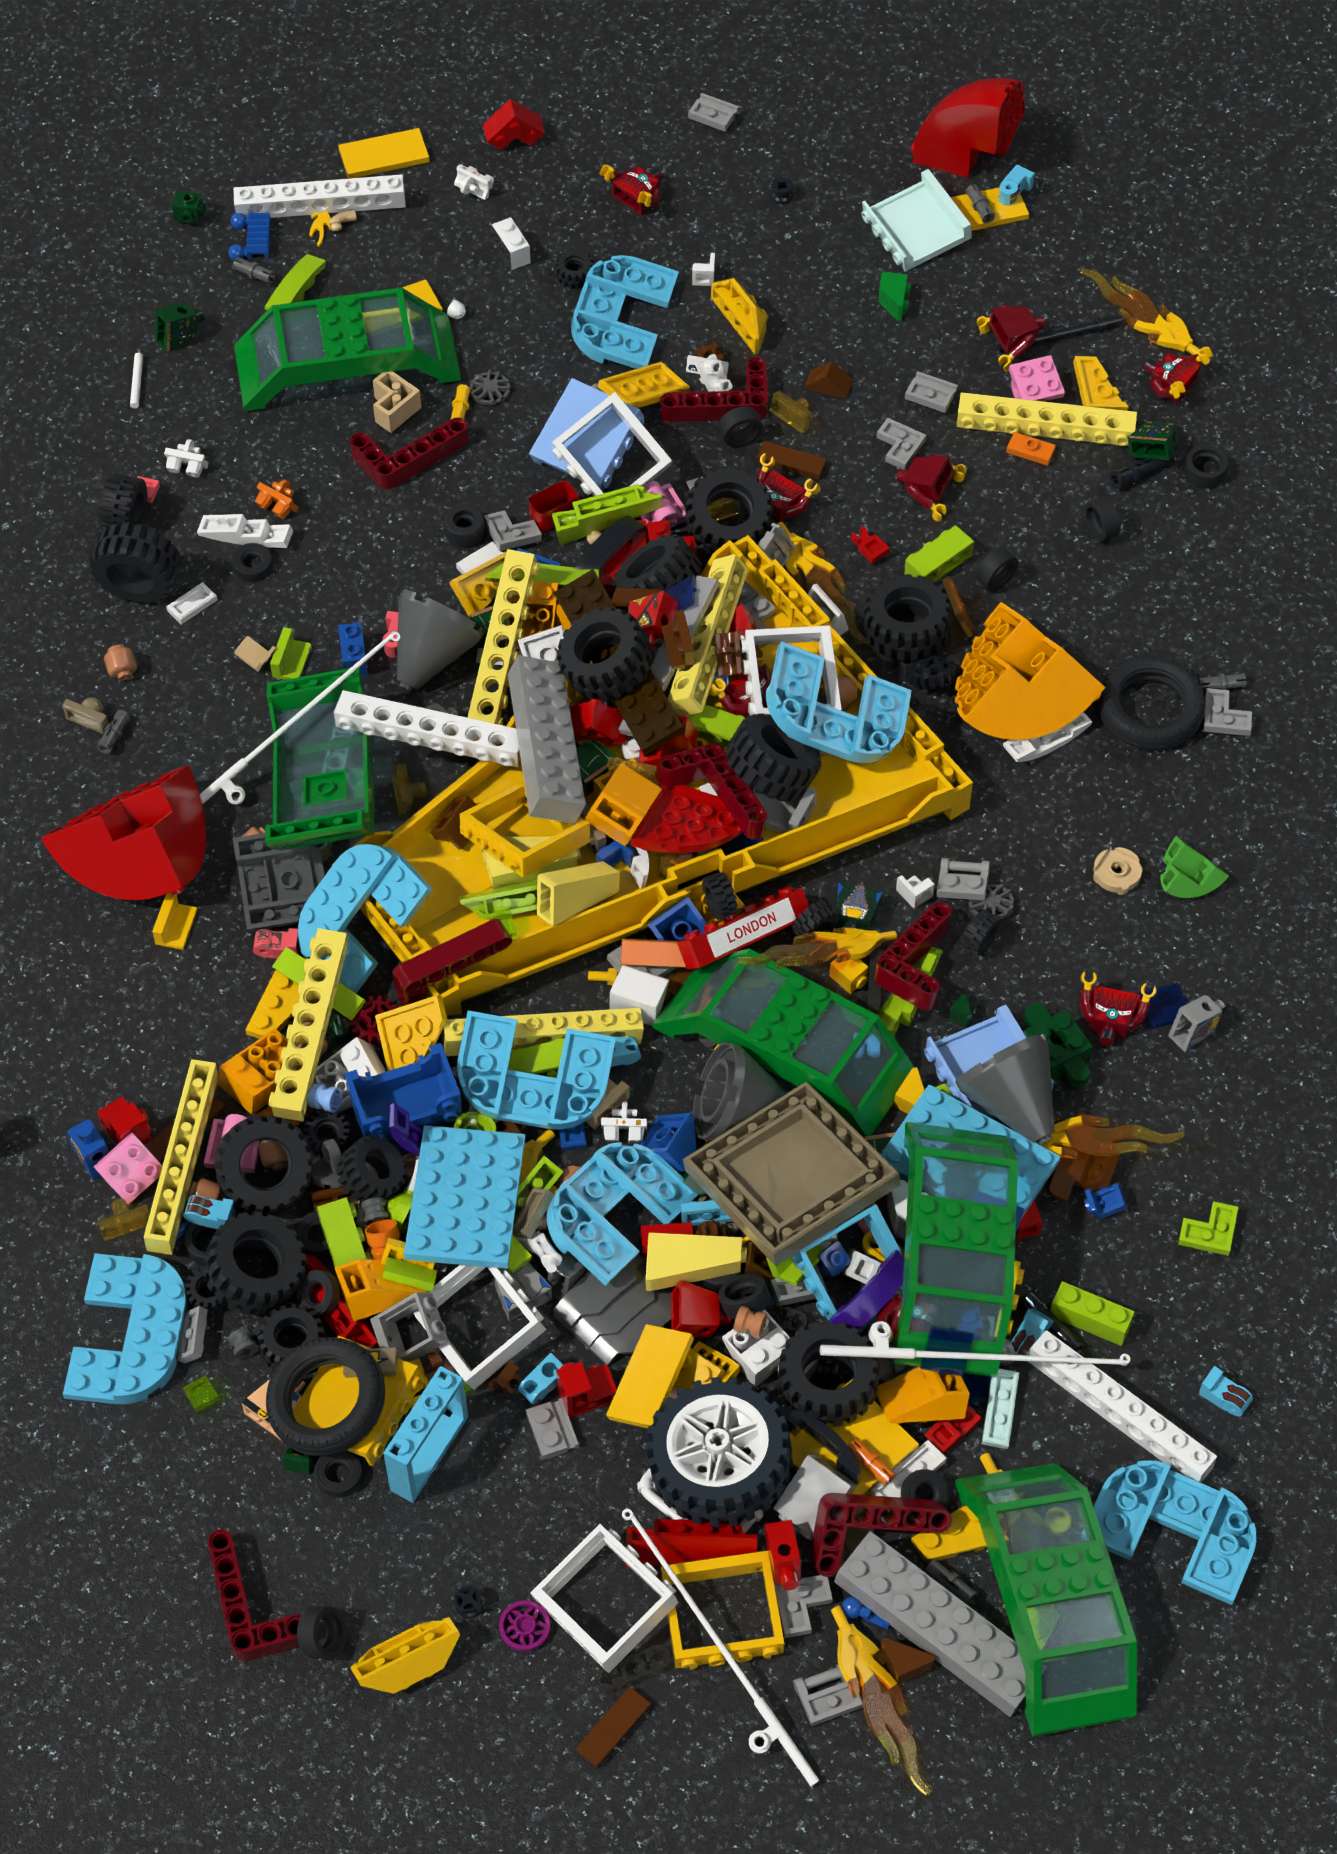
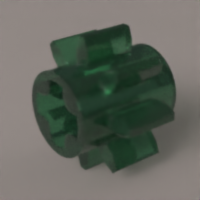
M331 1014L326 1031V1038L330 1044H340L347 1039L346 1035L351 1034L348 1019H342L339 1014Z

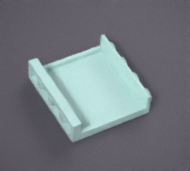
M929 169L921 172V182L869 207L866 201L862 202L863 211L861 215L863 220L872 226L874 235L881 238L885 250L892 253L895 263L901 265L905 272L972 238L971 224Z

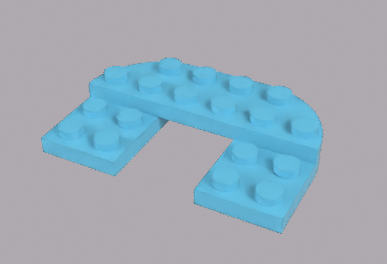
M624 255L612 256L611 260L602 262V260L598 261L591 267L586 276L573 314L571 332L576 345L590 359L602 364L604 359L635 369L648 366L658 334L618 322V318L626 295L667 308L679 271Z
M781 641L777 648L771 683L766 690L768 710L779 728L788 737L800 743L852 762L872 763L889 755L904 734L912 690L868 674L864 680L858 717L817 702L825 658Z
M362 844L348 849L335 861L308 898L300 913L298 939L304 959H310L312 953L310 951V941L312 936L316 937L318 928L347 933L349 945L339 982L354 993H357L378 963L347 930L346 927L371 894L399 926L406 927L433 888L400 853L392 848ZM324 955L320 959L326 960L329 959L331 956Z
M473 1011L467 1012L457 1062V1073L462 1094L475 1110L497 1120L561 1130L582 1124L600 1108L607 1091L616 1037L567 1028L557 1078L508 1070L517 1019Z
M616 1142L600 1148L578 1171L561 1184L547 1209L549 1233L558 1249L564 1255L569 1251L605 1286L640 1252L604 1218L621 1200L631 1193L663 1224H670L681 1213V1204L692 1202L698 1196L694 1190L683 1182V1177L662 1157L651 1149L636 1143L633 1146L622 1145L621 1142Z
M94 1253L84 1298L85 1304L132 1310L122 1352L73 1347L63 1397L64 1399L110 1404L140 1402L149 1398L148 1395L159 1387L162 1389L170 1380L176 1368V1355L185 1312L188 1311L185 1288L177 1271L158 1257L143 1254V1258Z
M1151 1460L1137 1461L1135 1465L1125 1468L1123 1466L1116 1470L1104 1483L1094 1504V1510L1107 1550L1131 1560L1148 1519L1199 1541L1181 1583L1232 1605L1256 1546L1255 1524L1252 1523L1244 1503L1230 1491L1222 1487L1218 1491L1170 1470L1171 1465ZM1083 1529L1080 1539L1087 1541Z

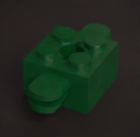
M1042 1003L1030 1004L1025 1011L1024 1017L1025 1022L1030 1028L1024 1030V1035L1026 1038L1036 1034H1044L1049 1043L1051 1079L1055 1080L1064 1075L1073 1087H1083L1087 1084L1091 1071L1086 1063L1090 1062L1093 1046L1066 1009L1051 1016Z

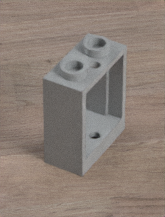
M415 1292L370 1319L380 1348L396 1347L399 1351L398 1358L409 1362L422 1357L448 1341L446 1327L441 1321L437 1309L438 1305L432 1293ZM419 1309L429 1338L405 1351L396 1321Z

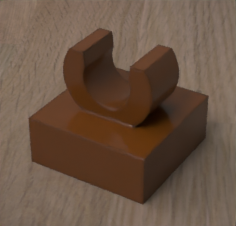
M715 341L711 345H702L701 348L696 349L697 357L708 358L711 354H715L718 360L724 361V357Z
M437 1350L427 1353L430 1364L423 1366L429 1382L440 1366L455 1373L449 1360L446 1357L441 1359Z
M512 1361L507 1362L493 1374L487 1385L494 1391L502 1389L506 1394H513L515 1390L510 1387V1380H513L516 1384L523 1381L518 1374H515L519 1367Z

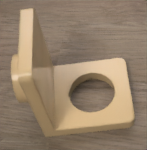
M246 636L234 654L259 672L276 647L272 646L267 651L249 636Z

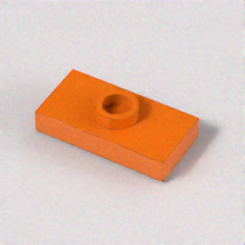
M1014 432L1007 446L1006 453L1048 466L1055 452L1056 445Z

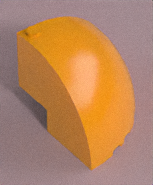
M1000 602L983 624L986 626V629L982 635L974 638L972 652L966 653L961 668L964 671L962 676L957 677L955 690L958 692L955 702L959 705L957 709L959 715L977 730L997 738L1024 740L1050 734L1071 723L1092 702L1101 696L1105 687L1062 647L1044 636L1026 618Z

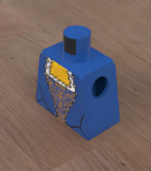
M87 1119L69 1129L67 1134L70 1146L91 1178L95 1180L101 1175L94 1166L109 1153V1150L91 1120ZM97 1153L99 1159L92 1160V1157Z

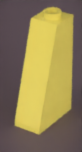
M551 837L503 838L525 852ZM578 848L522 878L481 849L493 889L538 879V875L541 873L578 866L577 860L581 859Z
M604 861L539 874L537 881V915L552 926L565 921L618 893L620 872Z
M649 1233L646 1291L677 1286L680 1281L692 1283L739 1273L741 1263H746L747 1247H742V1237Z

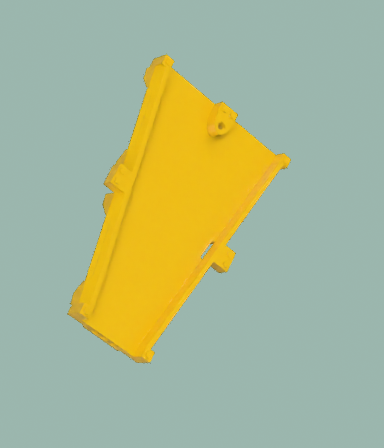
M749 535L735 543H732L730 540L713 553L700 575L708 577L714 559L736 554L748 567L745 581L759 595H763L776 607V614L762 623L768 629L830 626V618L776 559L771 561ZM684 595V596L681 598L682 600L679 601V604H678V605H682V604H683V602H684V600H685V598H686L687 595ZM830 626L837 676L850 677L858 687L856 700L842 711L858 717L864 680L868 674L877 676ZM818 641L787 643L820 656ZM767 644L762 649L765 651V657L762 661L775 659L779 644ZM735 675L728 676L729 684L736 679ZM564 676L569 706L575 703L589 702V698L579 695ZM821 678L818 693L823 695L824 680ZM708 694L705 702L706 705L718 707L726 711L719 702L718 695L712 696ZM909 706L904 734L899 743L885 758L872 763H857L832 754L821 757L820 770L809 786L817 790V803L804 826L783 834L765 828L764 836L760 839H750L742 832L731 841L718 846L716 850L678 865L676 864L678 853L647 850L649 872L645 888H639L630 872L631 869L623 861H620L613 866V868L620 872L618 893L591 906V909L582 911L555 926L548 925L545 927L541 917L537 915V910L484 920L474 911L460 904V896L493 889L481 848L469 840L463 849L458 850L448 838L436 840L430 834L454 798L468 795L478 805L524 781L521 761L519 766L515 767L481 760L392 833L390 831L375 832L373 835L365 836L354 845L371 844L394 849L433 888L407 926H399L371 894L360 909L402 963L490 920L500 919L513 940L508 948L425 988L427 998L442 995L446 1016L461 1015V1003L649 929L648 923L687 896L706 923L713 921L719 923L723 921V918L717 920L711 914L702 890L703 881L678 890V885L718 869L727 875L728 880L731 882V888L733 887L734 889L733 893L736 895L944 812L952 820L970 809L973 782L944 751V744ZM514 716L511 717L507 727L516 728ZM588 740L578 741L577 743L581 746ZM598 742L617 755L622 764L658 787H663L658 783V776L649 777L640 763L634 758L625 762L621 745L608 747ZM618 766L594 780V791L588 796L584 795L590 809ZM524 805L484 824L501 837H553L562 832L543 818L529 816V809ZM587 845L579 848L581 859L577 860L578 866L597 862L596 854ZM736 895L737 900L735 901L738 904V912L736 914L742 912L741 908L745 905Z

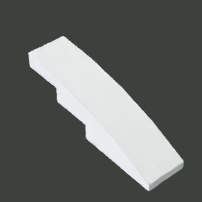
M243 514L203 515L197 531L199 536L239 545L258 543L270 548H287L293 533L290 525H269L266 519L246 520Z

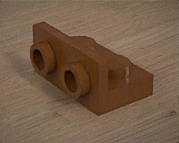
M684 610L674 612L675 621L661 627L672 669L695 664L694 648Z

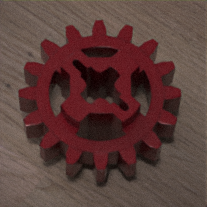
M381 995L378 996L377 1000H373L372 996H369V1001L363 1004L352 1021L349 1020V1029L352 1031L353 1038L359 1037L364 1041H368L371 1045L377 1042L379 1047H381L382 1044L375 1015L396 1009L398 1005H392L390 998L385 1002L382 1001Z

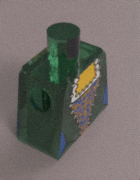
M838 881L836 914L839 919L838 924L835 926L843 929L842 934L844 928L870 931L882 906L883 890Z

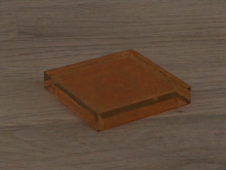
M950 576L942 579L954 613L968 638L975 635L976 631L966 604L953 579Z

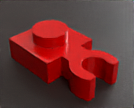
M860 527V534L862 536H857L854 532L851 533V541L858 545V551L872 565L890 553V547L876 534L870 537L865 527Z

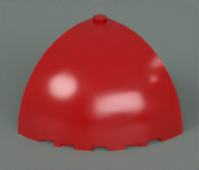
M1012 78L982 79L966 84L947 95L933 108L920 127L911 147L913 163L968 178L980 151L1005 156L1025 113L1026 97H1023L1025 93L1023 81Z
M189 765L162 775V777L152 781L151 785L147 781L133 788L131 792L127 790L103 803L102 806L99 804L83 814L67 821V824L62 826L63 829L57 827L41 837L54 860L72 878L95 892L124 900H144L170 892L172 895L186 890L184 886L199 872L206 848L204 811Z

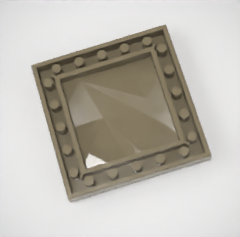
M807 1081L683 1159L685 1171L775 1266L901 1185L899 1172Z

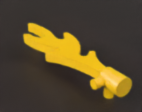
M328 212L311 215L312 219H316L311 226L309 235L313 237L314 232L319 230L318 247L321 246L324 239L323 226L327 225L329 230H331V225H329L331 218Z

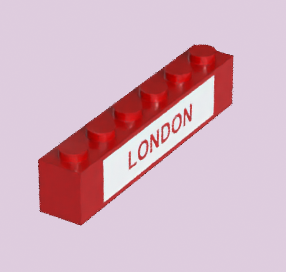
M792 886L778 890L779 895L775 897L768 895L759 899L760 904L755 905V903L746 905L741 908L742 912L725 917L719 923L713 921L703 925L704 930L700 932L697 929L684 934L685 939L678 941L677 944L686 969L701 968L794 924L795 919H799L798 915L800 913L803 914L805 912L804 909L810 908L803 888L792 889Z

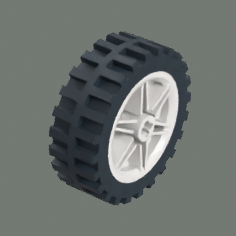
M712 1377L711 1383L703 1385L701 1380L693 1382L694 1388L687 1391L684 1387L676 1390L677 1397L674 1400L668 1397L663 1402V1412L656 1410L653 1415L655 1426H649L647 1431L649 1442H646V1452L651 1476L658 1495H663L664 1503L669 1508L675 1505L678 1516L684 1519L689 1514L692 1516L693 1523L701 1525L702 1520L710 1521L711 1527H719V1522L729 1521L730 1526L738 1525L737 1519L746 1517L747 1521L755 1519L754 1512L759 1509L765 1513L771 1508L770 1500L772 1498L778 1500L781 1497V1484L788 1485L790 1480L789 1469L793 1467L788 1424L785 1416L781 1415L780 1406L776 1401L770 1404L769 1394L764 1390L758 1394L755 1392L754 1384L746 1382L745 1386L738 1385L736 1378L729 1377L728 1383L720 1382L719 1377ZM714 1425V1429L710 1430L708 1426ZM746 1449L751 1451L749 1455L744 1453ZM699 1467H704L707 1472L700 1473L697 1470Z

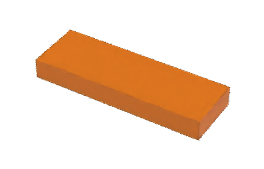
M622 939L620 962L622 965L686 967L677 944L678 941Z

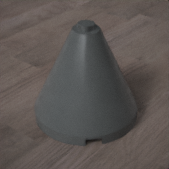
M403 589L398 598V633L400 639L397 641V681L400 682L399 687L411 692L412 689L418 690L481 641L485 630L482 627L479 630L473 629L476 623L464 615L433 599L417 597L418 593Z
M1044 1034L1030 1036L995 1053L993 1058L983 1064L978 1063L955 1081L961 1093L1031 1142H1038L1039 1145H1043L1053 1139L1051 1135L1055 1132L1049 1043Z
M723 1042L717 1046L709 1057L699 1079L705 1081L701 1096L695 1094L692 1115L694 1116L695 1135L698 1138L711 1142L789 1092L740 1045Z

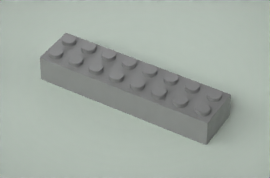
M517 655L508 673L529 816L575 824L586 804L564 674L560 670L559 662Z
M869 1531L839 1569L834 1582L850 1595L857 1598L884 1621L889 1622V1625L923 1651L935 1656L936 1661L1011 1717L1026 1697L1025 1671L1016 1642ZM1042 1662V1674H1043V1672L1045 1671V1669H1046V1667H1047V1665H1045L1043 1662Z

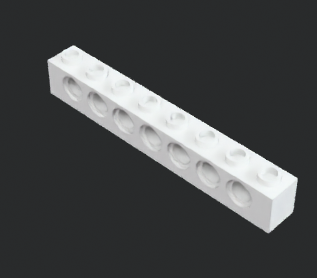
M403 175L234 188L236 213L244 214L246 217H248V213L270 212L271 218L312 215L324 212L339 213L352 210L364 211L406 207Z
M344 690L334 711L336 727H340L343 730H353L366 735L385 737L388 740L407 742L415 746L430 747L437 751H448L459 756L466 755L482 761L497 762L504 766L518 767L521 761L516 728Z
M1047 1330L1030 1348L1029 1353L1030 1356L1084 1358ZM1028 1361L1163 1463L1171 1465V1469L1175 1472L1202 1483L1213 1470L1217 1459L1215 1454L1092 1363Z

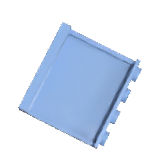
M572 378L529 452L532 460L540 465L542 463L548 464L569 474L566 469L568 465L563 459L559 461L552 452L554 449L552 442L610 395ZM625 403L643 425L644 416L641 410ZM610 406L563 445L603 492L604 488L610 485L615 469H618L622 464L625 451L631 448L634 434Z
M1007 1005L997 1008L995 1017L936 1042L932 1040L931 1036L928 1037L924 1052L928 1061L934 1063L939 1080L945 1082L955 1099L994 1120L996 1119L995 1116L961 1093L955 1081L978 1063H985L993 1058L995 1053L1026 1039V1036Z

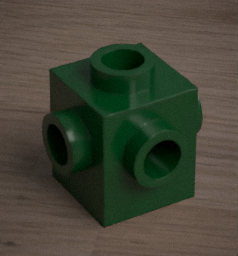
M176 191L172 204L174 221L200 223L201 216H204L206 212V204L202 201L201 193Z

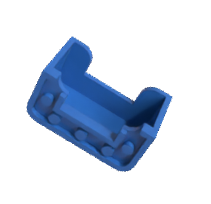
M441 1043L429 1046L430 1054L425 1058L423 1054L419 1055L418 1062L371 1076L370 1071L365 1072V1076H359L357 1069L345 1073L347 1091L364 1137L379 1135L381 1140L384 1137L387 1139L393 1138L390 1132V1104L393 1103L409 1112V1121L422 1130L424 1125L434 1126L443 1122L450 1123L459 1117L462 1112L461 1096Z

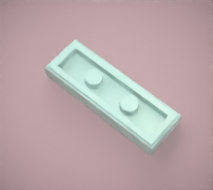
M999 1369L996 1377L991 1376L981 1444L1008 1449L1019 1372Z

